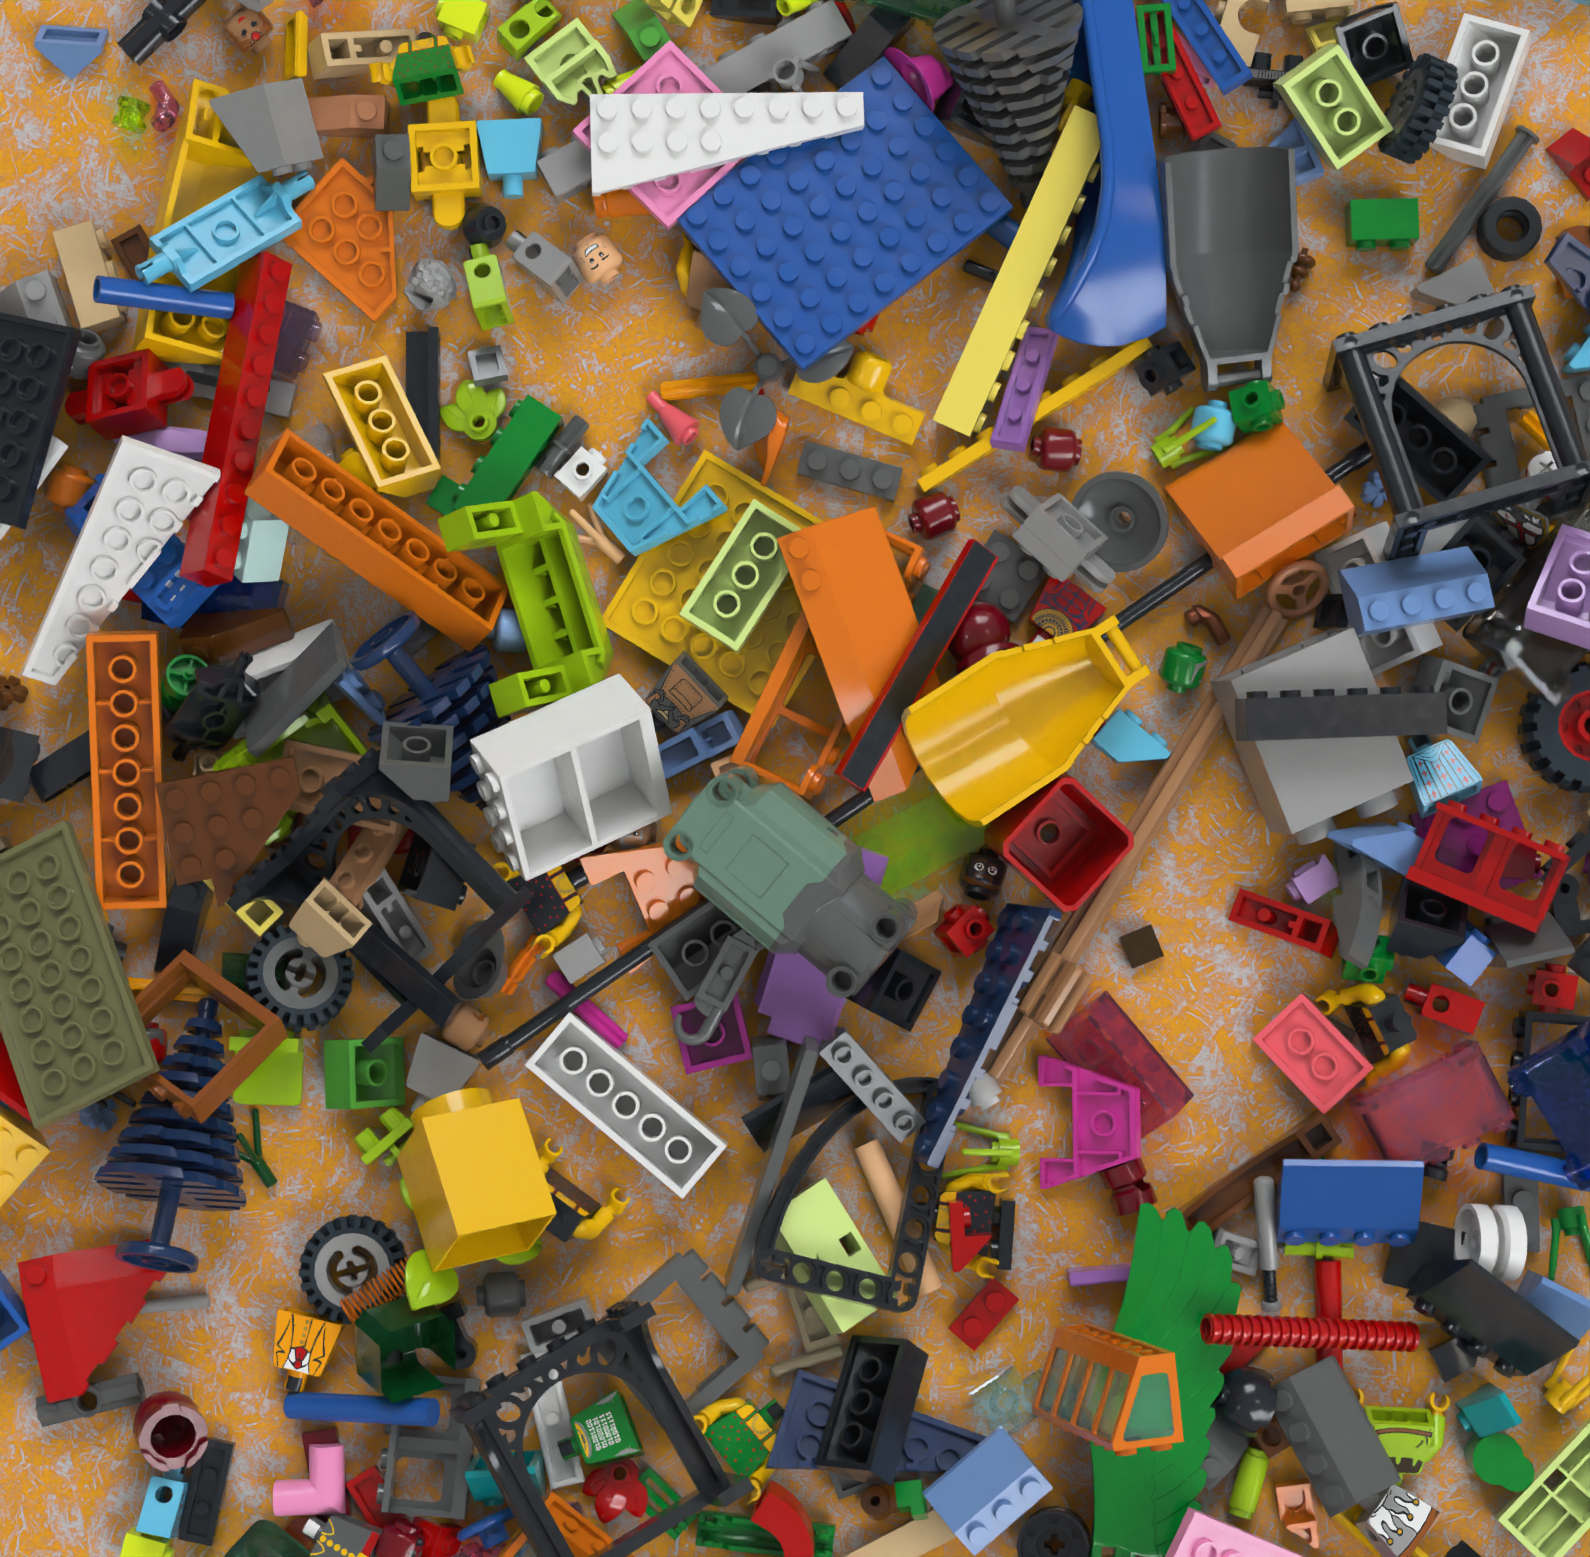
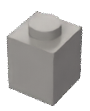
M586 933L552 956L569 983L573 984L606 963L607 961L603 955L607 954L608 951L598 935L592 938L589 933Z

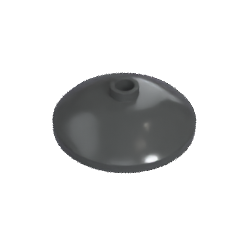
M1126 471L1101 473L1087 481L1078 490L1072 501V505L1108 537L1107 541L1095 554L1114 572H1129L1147 565L1160 553L1166 542L1169 531V517L1163 498L1152 484L1136 474ZM1123 511L1130 515V522L1123 520Z

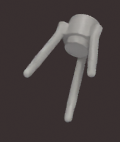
M795 55L793 58L785 57L779 59L774 64L773 71L767 74L771 81V92L778 93V84L787 91L804 92L801 88L804 80L801 68L815 73H820L821 69L812 63L802 60L799 55Z

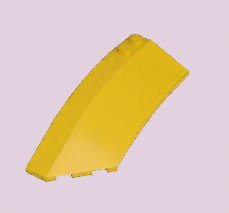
M195 78L192 80L170 156L152 236L260 174L268 183L277 182L278 176L273 177L272 171L257 172L212 109L209 100L230 94L226 88ZM151 247L149 248L147 260L157 255ZM240 264L201 286L200 289L231 292L234 295ZM171 272L152 281L154 283L184 286L175 274ZM139 308L132 352L149 348L162 361L221 366L229 319Z

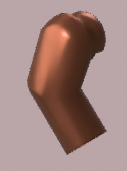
M1201 604L1192 605V609L1185 611L1184 618L1188 625L1196 627L1202 623L1207 627L1217 646L1223 645L1231 639L1228 630L1217 613Z

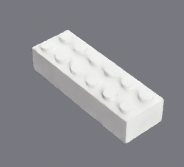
M572 1011L566 1015L525 1064L527 1068L682 1199L728 1144Z

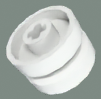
M1465 1203L1460 1208L1454 1225V1260L1473 1259L1500 1281H1515L1523 1271L1527 1256V1231L1521 1211L1517 1206L1494 1205L1489 1208L1488 1205ZM1461 1232H1466L1464 1243L1461 1245Z

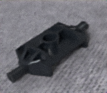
M244 651L240 652L233 665L197 668L195 670L197 682L172 719H169V717L162 719L166 735L173 743L178 744L172 752V757L176 761L180 759V762H183L191 749L197 750L200 748L218 751L226 746L262 695L259 682L245 672L253 661V657L248 652L245 654Z

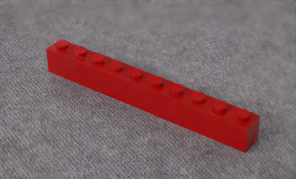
M267 251L258 253L240 264L234 294V312L229 320L202 463L220 469L221 476L218 482H214L205 493L203 501L199 506L194 507L192 510L179 575L205 587L231 582L233 578L248 496L244 494V491L253 474L293 265Z

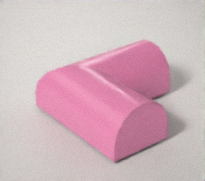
M344 1443L309 1445V1479L276 1480L274 1483L273 1511L275 1516L346 1513Z

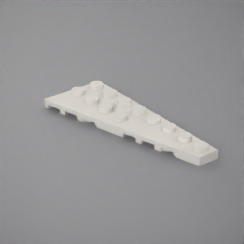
M863 92L590 94L592 196H601L602 193L618 189H630L634 185L650 181L666 180V177L685 172L693 173L733 163L740 158L756 154L760 156L768 154L769 151L788 146L790 148L800 146L803 142L823 137L827 139L863 130Z
M121 436L22 667L23 676L51 685L58 683L77 659L79 651L86 644L87 633L99 631V626L107 616L117 609L122 597L130 588L132 589L160 555L162 547L173 533H177L183 526V521L193 508L198 507L203 501V496L213 483L218 482L221 476L220 469L127 436Z

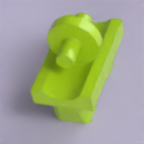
M394 1106L378 1118L390 1132L382 1140L379 1139L370 1127H367L354 1138L360 1151L364 1154L360 1159L366 1166L374 1162L388 1149L391 1150V1153L383 1161L388 1167L392 1166L398 1160L399 1153L409 1139L407 1138L400 1145L397 1143L399 1139L413 1128L411 1116L406 1118Z

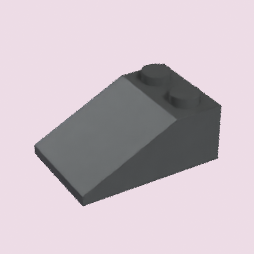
M1547 912L1538 934L1497 916L1485 918L1486 925L1477 926L1484 935L1492 940L1488 946L1497 954L1487 967L1509 968L1575 953L1573 944L1550 912Z

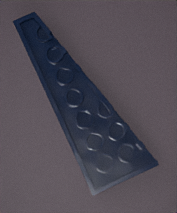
M1007 903L1006 907L1000 912L997 919L998 929L994 939L987 946L984 967L974 981V994L970 1004L963 1011V1024L958 1036L951 1044L949 1062L946 1069L939 1076V1089L935 1100L927 1109V1122L922 1134L916 1139L914 1145L915 1154L912 1160L930 1167L939 1168L955 1135L957 1125L954 1121L965 1110L967 1111L972 1101L969 1098V1090L977 1078L982 1080L986 1070L981 1066L990 1048L997 1050L1018 1007L1017 1004L1020 999L1016 995L1020 989H1023L1027 983H1030L1034 974L1031 964L1040 950L1045 952L1049 942L1044 938L1053 920L1060 922L1063 913L1051 908Z

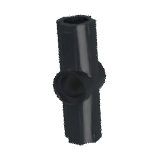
M153 0L143 11L142 19L117 44L140 66L164 42H171L178 37L185 29L187 19L207 0Z

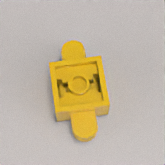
M453 96L428 101L426 106L427 123L408 125L411 192L416 201L432 200L434 221L440 228L450 231L462 226V220L465 216V198L483 197L481 149L476 120L460 121L459 105Z

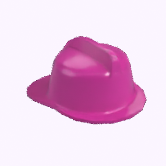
M890 46L885 50V58L927 107L934 111V101L954 84L953 77L945 66L930 54L909 58L896 47Z

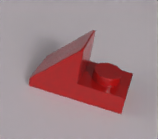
M1572 128L1545 150L1588 202L1590 200V138Z
M962 1199L948 1200L951 1269L953 1272H961L993 1235L991 1232L965 1233V1228H971L970 1207H963Z

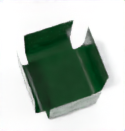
M407 1297L365 1309L362 1311L361 1317L355 1320L357 1374L381 1396L383 1393L392 1403L445 1386L420 1364L415 1351L417 1348L430 1349L456 1372L454 1322L434 1305L412 1311ZM398 1349L402 1352V1362H386L394 1350Z

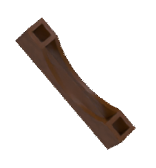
M1319 1111L1313 1112L1180 1207L1178 1210L1183 1214L1187 1230H1192L1197 1221H1204L1213 1232L1231 1216L1254 1200L1253 1182L1255 1178L1269 1176L1274 1180V1185L1279 1182L1283 1159L1317 1160L1340 1144L1342 1139L1323 1113Z

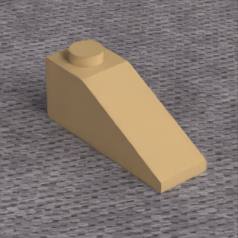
M414 29L320 33L307 46L313 79L345 78L369 73L368 64L388 61L390 64L393 58L397 57L398 48L402 43L416 41Z

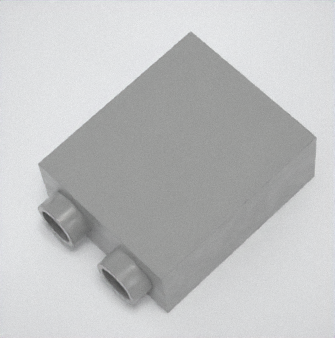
M1354 627L1329 629L1210 681L1270 832L1295 834L1299 845L1316 842L1326 838L1330 830L1337 829L1332 816L1355 807L1359 818L1380 814L1398 804L1393 789L1414 781L1397 736L1236 741L1235 699H1246V692L1267 691L1268 698H1280V691L1301 690V697L1313 696V689H1334L1335 696L1347 695L1346 688H1368V695L1380 694Z

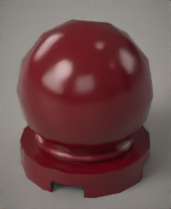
M979 600L973 602L947 648L952 657L959 661L955 669L957 675L992 652L1019 647L1018 644L1010 642L1011 631L1007 617L999 607L991 602Z
M168 1390L153 1393L140 1403L134 1417L133 1434L143 1458L152 1467L164 1472H169L168 1469H179L184 1466L189 1468L202 1457L208 1446L206 1421L199 1412L198 1406L188 1396Z

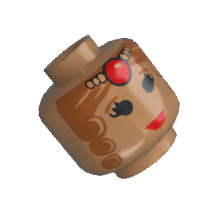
M240 3L222 19L226 23L223 26V34L240 53L245 54L253 50L258 54L272 42L268 35L272 32L273 25L262 11L257 12Z

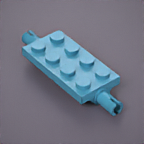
M301 170L298 174L282 183L279 181L268 183L261 174L150 237L149 246L157 255L136 265L134 268L136 275L140 280L145 278L143 282L149 285L152 281L171 272L175 274L190 293L301 229L302 220L293 211L291 206L292 200L315 189L313 178L311 175L306 176L308 174L306 170Z

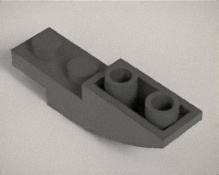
M1334 842L1335 852L1333 856L1340 874L1339 888L1343 893L1332 899L1334 909L1332 919L1339 937L1337 946L1344 960L1350 961L1360 969L1368 967L1379 933L1383 901L1381 871L1378 865L1362 854L1358 855Z

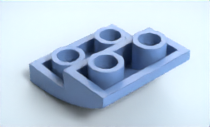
M347 665L346 670L333 684L369 720L378 725H383V721H386L384 711L386 706L385 700L377 690H370L356 669H349Z

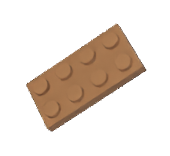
M285 739L282 758L294 755L301 787L300 793L288 810L310 814L315 809L316 803L324 796L320 792L322 787L335 776L341 780L339 775L353 762L359 766L358 760L363 755L295 739ZM369 797L371 804L375 808L380 809L381 799ZM359 802V804L356 805L355 808L358 811H362L363 808ZM391 806L393 811L399 812L397 808ZM366 819L352 824L390 834H401L402 824L386 819Z

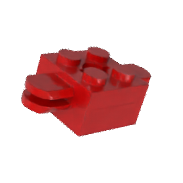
M148 348L93 362L88 366L87 389L70 393L64 407L68 416L74 419L78 425L89 424L106 441L121 438L122 435L130 436L167 427L168 404L189 400L194 393L195 385L192 378L182 368L169 369Z

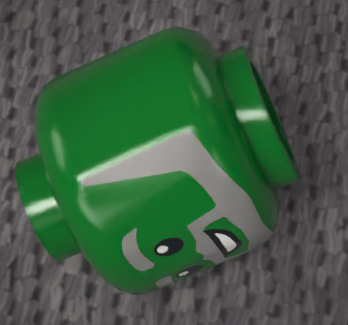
M1177 641L1176 645L1166 648L1159 669V676L1168 682L1167 689L1185 694L1187 689H1196L1201 685L1208 664V659L1202 654L1203 649L1201 647Z

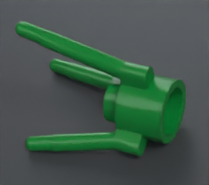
M1584 1206L1557 1209L1558 1218L1550 1219L1552 1237L1548 1279L1552 1281L1555 1279L1560 1230H1564L1565 1237L1580 1235L1590 1268V1231L1587 1225Z

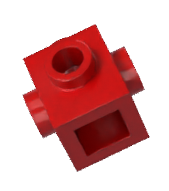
M957 904L944 914L943 918L945 920L933 933L953 957L968 958L972 953L979 952L988 944V937L995 929L988 922L990 920L989 915L980 906Z
M1545 963V968H1537L1536 975L1529 974L1526 994L1533 995L1532 1004L1539 1005V1011L1558 1014L1560 1008L1574 1010L1579 975L1566 972L1565 965ZM1554 983L1559 990L1551 993L1547 991L1546 985Z

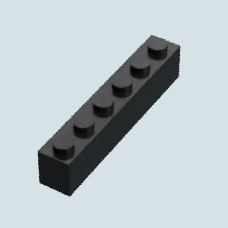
M1434 685L1413 686V693H1401V687H1380V694L1368 695V688H1346L1347 695L1335 696L1334 689H1313V696L1301 697V690L1280 691V698H1268L1267 691L1246 692V699H1235L1236 741L1448 734L1446 692H1434Z

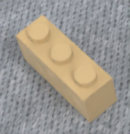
M90 220L53 231L52 233L81 328L99 332L127 323L124 313L129 312L128 307L95 303L93 300V285L97 275L119 278L114 261H108L105 249L109 248L110 245L104 228L99 229Z

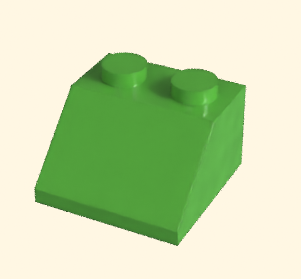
M388 1037L371 1053L361 1044L366 1038L324 1040L326 1109H361L405 1105L403 1037Z

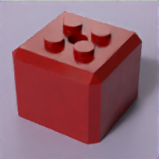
M1066 773L1061 774L995 818L984 831L985 844L1043 898L1064 912L1076 911L1134 847V834L1075 778ZM1049 823L1054 824L1056 827L1055 837L1050 841H1043L1040 836L1042 827Z

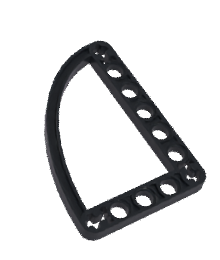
M907 1077L894 1080L893 1082L904 1095L923 1094L920 1113L926 1120L927 1109L936 1097L933 1096V1092L939 1089L938 1078ZM857 1096L830 1115L807 1139L793 1158L768 1206L758 1234L751 1269L756 1278L764 1282L885 1311L903 1313L911 1310L916 1305L946 1157L945 1154L938 1169L934 1168L930 1172L923 1170L919 1162L912 1160L915 1154L914 1145L916 1139L922 1134L926 1123L918 1128L915 1133L887 1276L774 1249L785 1213L809 1166L840 1128L854 1116L868 1108ZM916 1186L925 1187L929 1193V1199L925 1205L917 1204L912 1198V1191ZM910 1219L917 1220L922 1226V1234L917 1239L909 1237L905 1231L906 1223ZM903 1253L911 1254L916 1261V1266L910 1273L902 1271L899 1266V1258ZM770 1256L771 1263L782 1266L785 1265V1259L789 1260L785 1271L771 1270L768 1275L765 1274V1267L760 1266V1261L766 1260ZM798 1263L805 1264L810 1270V1277L806 1283H799L793 1277V1268ZM831 1271L840 1273L843 1278V1285L839 1291L829 1289L826 1284L827 1274ZM896 1276L901 1279H912V1284L909 1282L904 1284L903 1294L908 1296V1301L902 1302L900 1306H898V1299L893 1298V1292L900 1291L902 1281H895ZM864 1279L873 1281L876 1286L875 1296L871 1299L864 1298L859 1292L860 1282Z

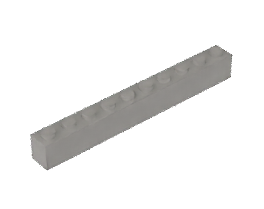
M820 0L810 5L805 10L806 14L797 19L793 16L788 17L777 24V30L768 35L759 33L747 41L746 47L737 52L735 49H730L717 58V63L709 67L702 65L698 68L723 93H762L771 88V81L767 74L773 71V66L779 59L785 57L793 58L795 55H799L802 60L814 64L842 49L852 37V33L835 2L829 0L824 3L823 0ZM574 136L570 139L571 143L560 149L558 146L546 150L541 154V159L537 161L538 168L558 204L592 186L591 153Z

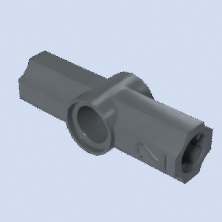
M136 1372L100 1382H90L91 1385L87 1391L96 1395L98 1400L96 1408L88 1407L84 1403L83 1396L50 1404L47 1403L46 1395L37 1397L36 1412L38 1420L42 1427L82 1417H92L97 1413L141 1403L145 1400V1390L139 1373Z

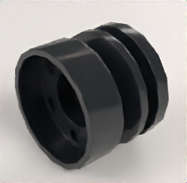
M1056 1505L1041 1508L1030 1515L1019 1532L1016 1545L1018 1557H1088L1091 1545L1090 1531L1082 1517L1069 1508ZM1053 1534L1058 1535V1540L1064 1541L1065 1544L1059 1547L1058 1552H1053L1052 1546L1046 1545V1541H1049Z

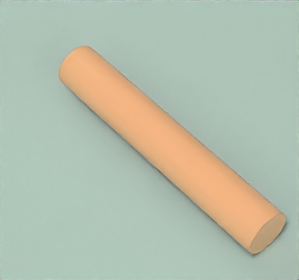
M877 1137L853 1149L894 1240L903 1193ZM910 1219L906 1223L905 1231L909 1237L917 1239L921 1236L915 1220ZM928 1250L918 1296L928 1294L943 1286ZM903 1253L901 1255L907 1272L910 1273L914 1270L916 1261L911 1254Z

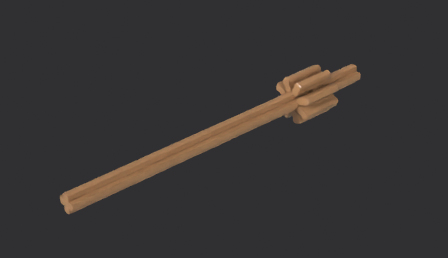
M1261 605L1218 677L1266 657L1288 620L1283 618V615L1276 610H1271L1265 605ZM1212 687L1125 826L1134 834V847L1076 911L1072 912L1051 948H1046L1045 952L1040 950L1031 964L1032 971L1034 972L1030 983H1027L1023 989L1018 991L1016 995L1020 999L1017 1004L1018 1007L997 1050L990 1048L981 1066L986 1070V1074L999 1082L1004 1083L1038 1026L1051 1034L1059 1035L1092 983V977L1076 964L1226 722Z

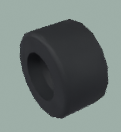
M1515 196L1501 198L1492 203L1479 218L1476 228L1477 241L1483 252L1492 259L1502 262L1516 261L1527 255L1540 240L1542 221L1536 207L1526 199ZM1511 217L1519 223L1522 229L1519 239L1508 242L1499 236L1496 227L1500 219Z

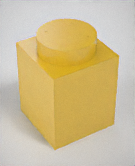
M469 1088L441 1095L419 1106L411 1115L414 1131L397 1159L432 1273L530 1250L557 1212L520 1099L516 1098L494 1103L489 1090Z

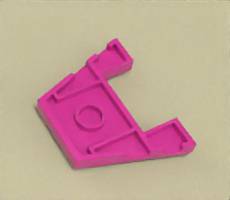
M1038 1055V1086L1072 1087L1073 1158H1040V1189H1048L1141 1158L1140 1088L1049 1055Z

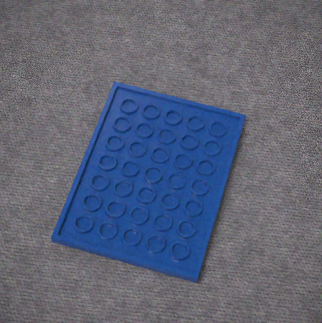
M884 56L836 91L863 92V130L827 139L823 137L803 142L800 146L792 148L788 146L769 151L768 154L760 156L758 154L752 155L727 173L677 219L676 224L732 290L744 294L753 302L757 309L755 313L758 315L760 324L801 372L812 366L1013 210V205Z

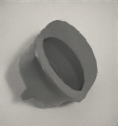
M486 920L478 921L471 925L462 936L460 944ZM501 929L454 974L453 985L455 992L461 998L467 1000L479 999L481 997L492 998L504 986L508 977V968L503 959L505 943Z

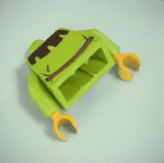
M1357 1388V1392L1359 1395L1358 1400L1360 1404H1362L1364 1400V1394L1359 1388ZM1429 1392L1425 1398V1404L1428 1409L1364 1406V1411L1401 1479H1403V1474H1419L1422 1472L1424 1463L1429 1462L1443 1446L1445 1417L1442 1416V1411H1445L1450 1405V1399L1446 1394H1442L1441 1405L1436 1407L1434 1404L1435 1393ZM1402 1481L1396 1483L1395 1485L1400 1487L1402 1485Z

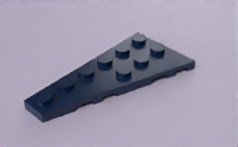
M798 1369L765 1469L824 1470L814 1464L838 1385L837 1382ZM913 1410L896 1472L945 1473L984 1440L986 1436Z

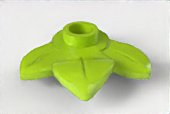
M467 379L457 389V403L441 407L440 415L447 427L452 431L465 432L474 441H488L497 430V419L506 409V396L502 388H495L486 393L481 386L475 387L473 380ZM485 420L482 427H475L478 421Z

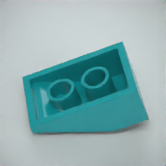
M542 1449L523 1451L525 1464L531 1480L540 1496L544 1497L546 1481ZM475 1454L465 1470V1479L474 1501H483L484 1506L504 1504L505 1498L481 1455Z

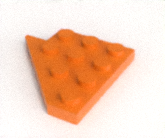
M341 157L315 186V189L311 190L293 210L302 220V228L285 237L282 241L376 324L398 300L394 211H375L373 173L366 179Z

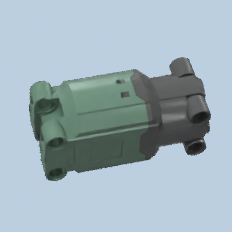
M745 765L735 767L727 773L713 778L688 805L678 822L666 835L663 841L665 854L673 861L687 860L690 862L693 868L694 888L772 954L799 953L826 976L825 984L827 990L833 996L838 998H845L850 995L855 996L916 923L918 914L916 905L907 898L894 899L865 874L861 847L783 782L759 785V778L755 770ZM735 774L743 775L747 780V784L743 782L739 776H736ZM677 835H680L681 843L688 852H682L677 848L675 843Z

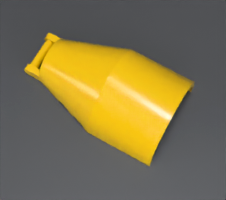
M1115 615L1110 616L1090 629L992 652L904 709L901 716L903 730L915 759L939 796L956 815L969 825L976 827L985 826L1066 772L1129 689L1152 673L1146 664L1142 665L1117 626L1119 621ZM1104 633L1107 634L1131 673L1127 676L1101 638V635Z

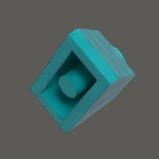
M1490 1382L1455 1403L1460 1411L1456 1418L1466 1433L1472 1431L1479 1438L1522 1423L1521 1418L1505 1392Z

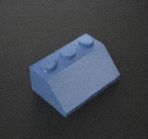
M1000 1425L922 1493L952 1532L975 1556L1051 1491L1053 1487L1040 1468Z

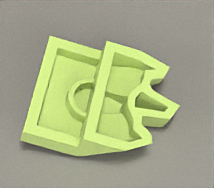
M578 17L524 57L525 62L543 86L557 100L571 105L577 103L578 94L584 92L589 98L590 94H603L598 81L603 78L612 80L617 77L610 56L597 39L595 40Z

